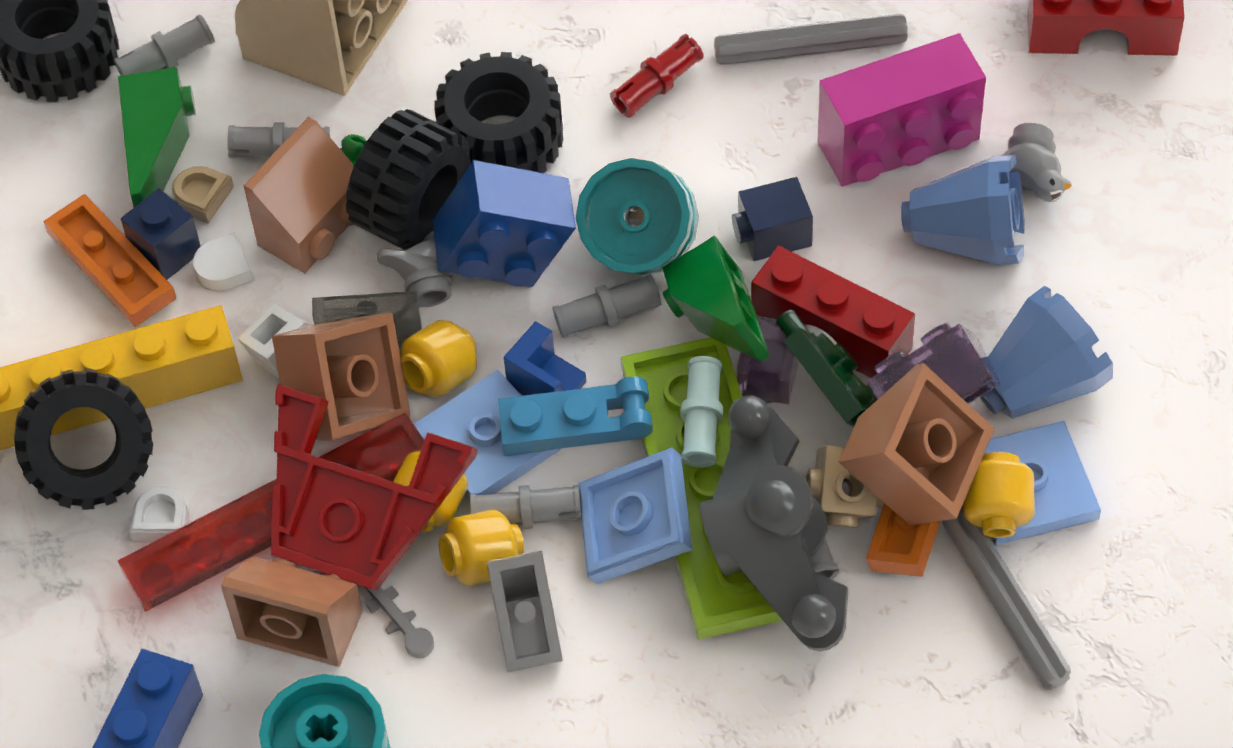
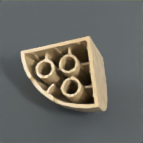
M240 0L235 10V33L238 36L243 59L345 96L408 0Z

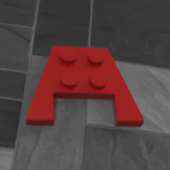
M278 384L275 391V405H278V431H274V452L277 453L276 485H273L271 555L328 575L335 574L340 579L377 591L476 458L478 449L427 432L409 486L379 478L312 456L311 452L329 401Z

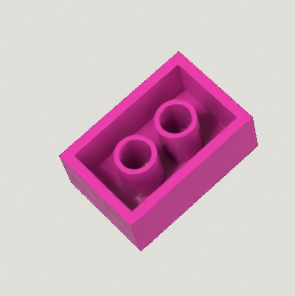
M958 33L819 80L817 143L841 187L858 181H870L881 173L904 165H916L933 155L951 149L959 150L979 140L986 76L962 35Z

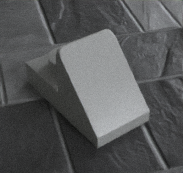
M542 550L487 561L492 599L497 615L507 671L511 672L563 661Z

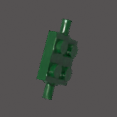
M794 310L785 312L776 321V325L787 336L784 340L785 344L848 425L854 427L858 417L876 402L882 394L871 383L865 385L853 373L859 365L842 344L838 342L834 345L823 333L818 336L812 332L810 333Z

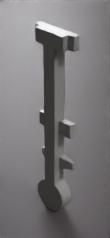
M380 586L376 591L364 587L373 597V599L365 603L369 611L373 614L382 608L392 620L385 631L391 634L400 630L405 636L406 650L412 657L424 658L428 656L434 648L433 636L427 629L415 628L411 621L417 616L414 611L403 613L392 601L399 596L396 589L390 586L384 591Z

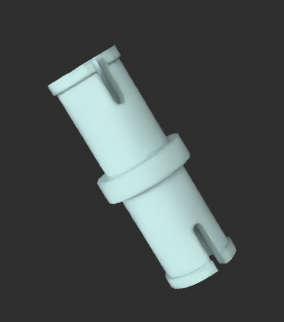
M698 356L689 360L687 399L681 403L680 417L685 422L684 445L681 454L682 462L688 466L699 468L715 464L717 424L723 420V405L719 402L722 363L720 360L709 356Z

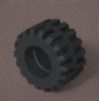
M0 0V73L4 81L10 83L12 90L18 94L25 91L27 98L36 101L41 96L45 97L47 102H58V98L64 96L71 100L78 98V92L83 90L88 93L97 88V80L105 81L111 74L109 67L115 66L113 59L118 57L119 40L107 0ZM63 33L56 37L43 39L52 34Z
M490 52L479 54L480 60L473 62L468 58L460 63L461 69L459 71L451 69L445 75L446 83L439 84L437 88V100L434 101L435 117L437 123L466 137V141L470 145V164L473 160L545 173L547 171L546 163L554 164L558 158V148L562 147L564 139L558 84L554 77H548V69L542 64L532 66V58L521 55L518 59L512 58V52H501L500 56L491 57ZM494 116L516 117L515 120L503 124H487L482 122Z
M410 109L405 111L399 110L391 117H387L369 137L353 167L346 193V213L349 214V220L356 226L403 250H407L422 242L427 234L433 231L432 220L470 166V145L466 141V137Z
M92 369L76 372L68 370L61 372V375L52 379L50 377L40 383V386L34 392H30L26 397L15 422V453L24 477L29 484H32L38 490L41 496L47 500L51 498L57 501L59 506L71 508V505L82 506V510L94 509V505L105 503L108 506L117 502L116 497L124 492L128 495L136 487L135 482L140 475L144 477L149 467L147 464L148 458L153 452L151 434L153 430L150 419L136 394L128 386L121 383L118 378L108 373L105 375ZM90 407L104 413L112 422L116 433L115 447L112 454L102 464L90 469H73L64 465L55 456L50 441L51 431L57 419L65 412L74 408Z

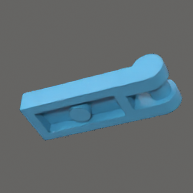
M627 377L614 385L498 399L504 456L634 440L650 435L653 431L652 417L650 412L645 410V403L649 399L647 381L641 377ZM608 410H624L620 416L608 418Z

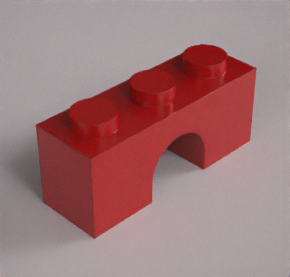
M1029 0L1027 15L1029 53L1078 54L1079 45L1083 37L1097 30L1109 29L1121 32L1127 37L1128 55L1177 56L1185 18L1184 1Z
M779 245L751 281V301L759 322L783 333L780 327L776 325V321L785 312L794 310L805 326L807 324L815 326L830 335L836 343L842 344L859 365L855 371L885 386L913 348L914 312Z

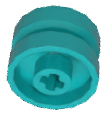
M635 158L609 163L592 175L579 195L576 212L580 240L592 257L612 270L639 275L661 272L664 266L687 253L696 239L699 221L695 196L682 177L653 161ZM637 207H640L644 212V220L639 226L629 223L630 213H637Z
M320 674L299 679L278 692L264 711L259 730L261 748H390L381 705L368 688L344 676Z

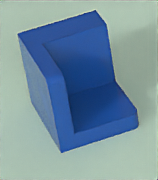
M537 321L530 326L503 357L506 379L523 396L581 389L587 382L584 371L555 355L552 330Z

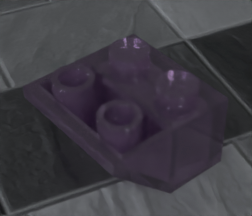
M944 323L932 329L921 338L922 347L906 357L902 351L887 357L875 366L874 369L877 375L866 381L878 400L915 365L924 363L968 404L1001 384L977 336L960 323L954 327H951L949 323Z

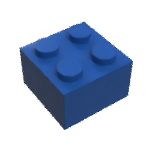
M473 160L432 220L438 271L458 274L466 278H481L505 282L513 286L533 287L576 229L569 178Z

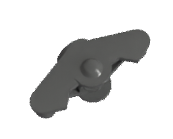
M752 395L742 396L733 402L729 410L728 419L731 427L730 450L714 497L700 502L699 505L709 543L725 576L742 571L803 645L815 651L829 650L838 645L846 630L848 588L815 572L811 557L815 555L825 540L828 530L826 514L819 502L812 497V491L804 477L793 468L787 467L800 442L798 437L765 401Z

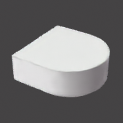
M235 232L206 242L194 255L193 265L197 279L207 289L224 291L254 280L251 268Z
M157 486L144 491L133 505L130 525L132 541L186 542L189 511L183 495L176 489L167 486Z

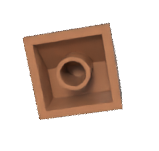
M310 117L304 120L243 185L257 246L303 273H306L317 260L324 259L332 250L335 240L349 225H354L349 220V214L346 213V193L354 165L317 121Z
M382 313L310 325L272 336L280 385L329 401L315 441L336 440L410 417L393 313Z
M924 363L917 364L858 417L838 462L910 526L956 519L995 428Z
M254 556L227 574L221 584L237 639L340 667L363 612L357 584L340 579L335 574L328 575L324 573L320 575L302 570L296 564L285 559L269 561Z

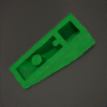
M177 67L118 76L129 190L133 207L141 203L158 188L164 191L189 138L187 116L196 115L191 85L182 87Z
M715 235L662 268L668 287L662 293L669 308L676 317L680 318L686 315L697 331L760 362L770 357L742 271Z

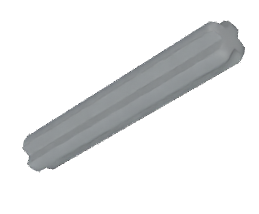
M900 13L723 34L715 37L714 52L717 63L728 64L904 43L908 38V24L905 15Z
M962 505L956 519L943 520L942 524L1042 686L1052 690L1065 684L1070 679V666L992 541L983 534V528L974 526L965 519Z

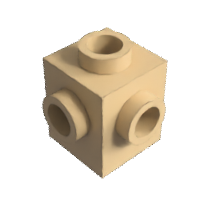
M830 445L817 449L815 468H809L806 475V482L812 491V497L819 502L824 513L827 515V525L859 528V519L875 517L876 508H882L884 502L838 462L845 447ZM843 481H845L849 487L848 495H846L842 489Z

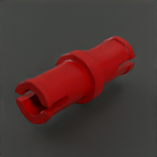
M687 34L681 35L675 43L656 58L648 57L640 64V71L620 87L611 91L610 98L612 103L621 114L625 113V117L631 118L637 110L657 94H666L673 89V81L697 62L703 60L704 54L701 47L692 37L689 39Z

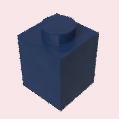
M797 177L738 191V213L731 216L732 226L738 243H747L753 261L770 257L778 245L789 251L812 246L813 215Z
M160 188L120 218L126 238L166 280L192 261L196 251L201 247L193 216Z

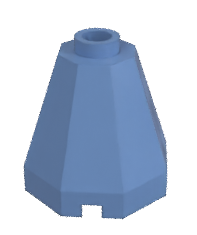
M1015 155L993 156L913 189L910 192V201L902 202L901 205L903 231L905 233L912 232L915 244L996 265L1019 264L1024 257V245L1014 246V232L1024 234L1025 220L1019 171L1010 172L1017 164Z
M1044 285L1027 298L977 372L981 386L976 389V392L993 414L996 415L1002 411L1013 419L1097 391L1113 379V362L1107 352L1097 358L1092 350V346L1099 339L1093 329L1064 296L1056 293L1051 297V289Z

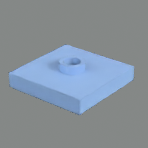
M498 369L412 424L413 435L422 445L427 432L478 449L476 458L465 471L468 481V489L465 496L469 500L470 494H495L561 450L554 449L504 456L498 399L521 395Z
M1065 421L990 439L985 453L1006 452L1015 454L1020 457V462L1026 464L1034 473V518L1026 525L1016 528V534L1013 536L993 538L995 546L1099 520L1101 508Z
M672 447L578 483L587 577L596 584L692 550L682 458Z

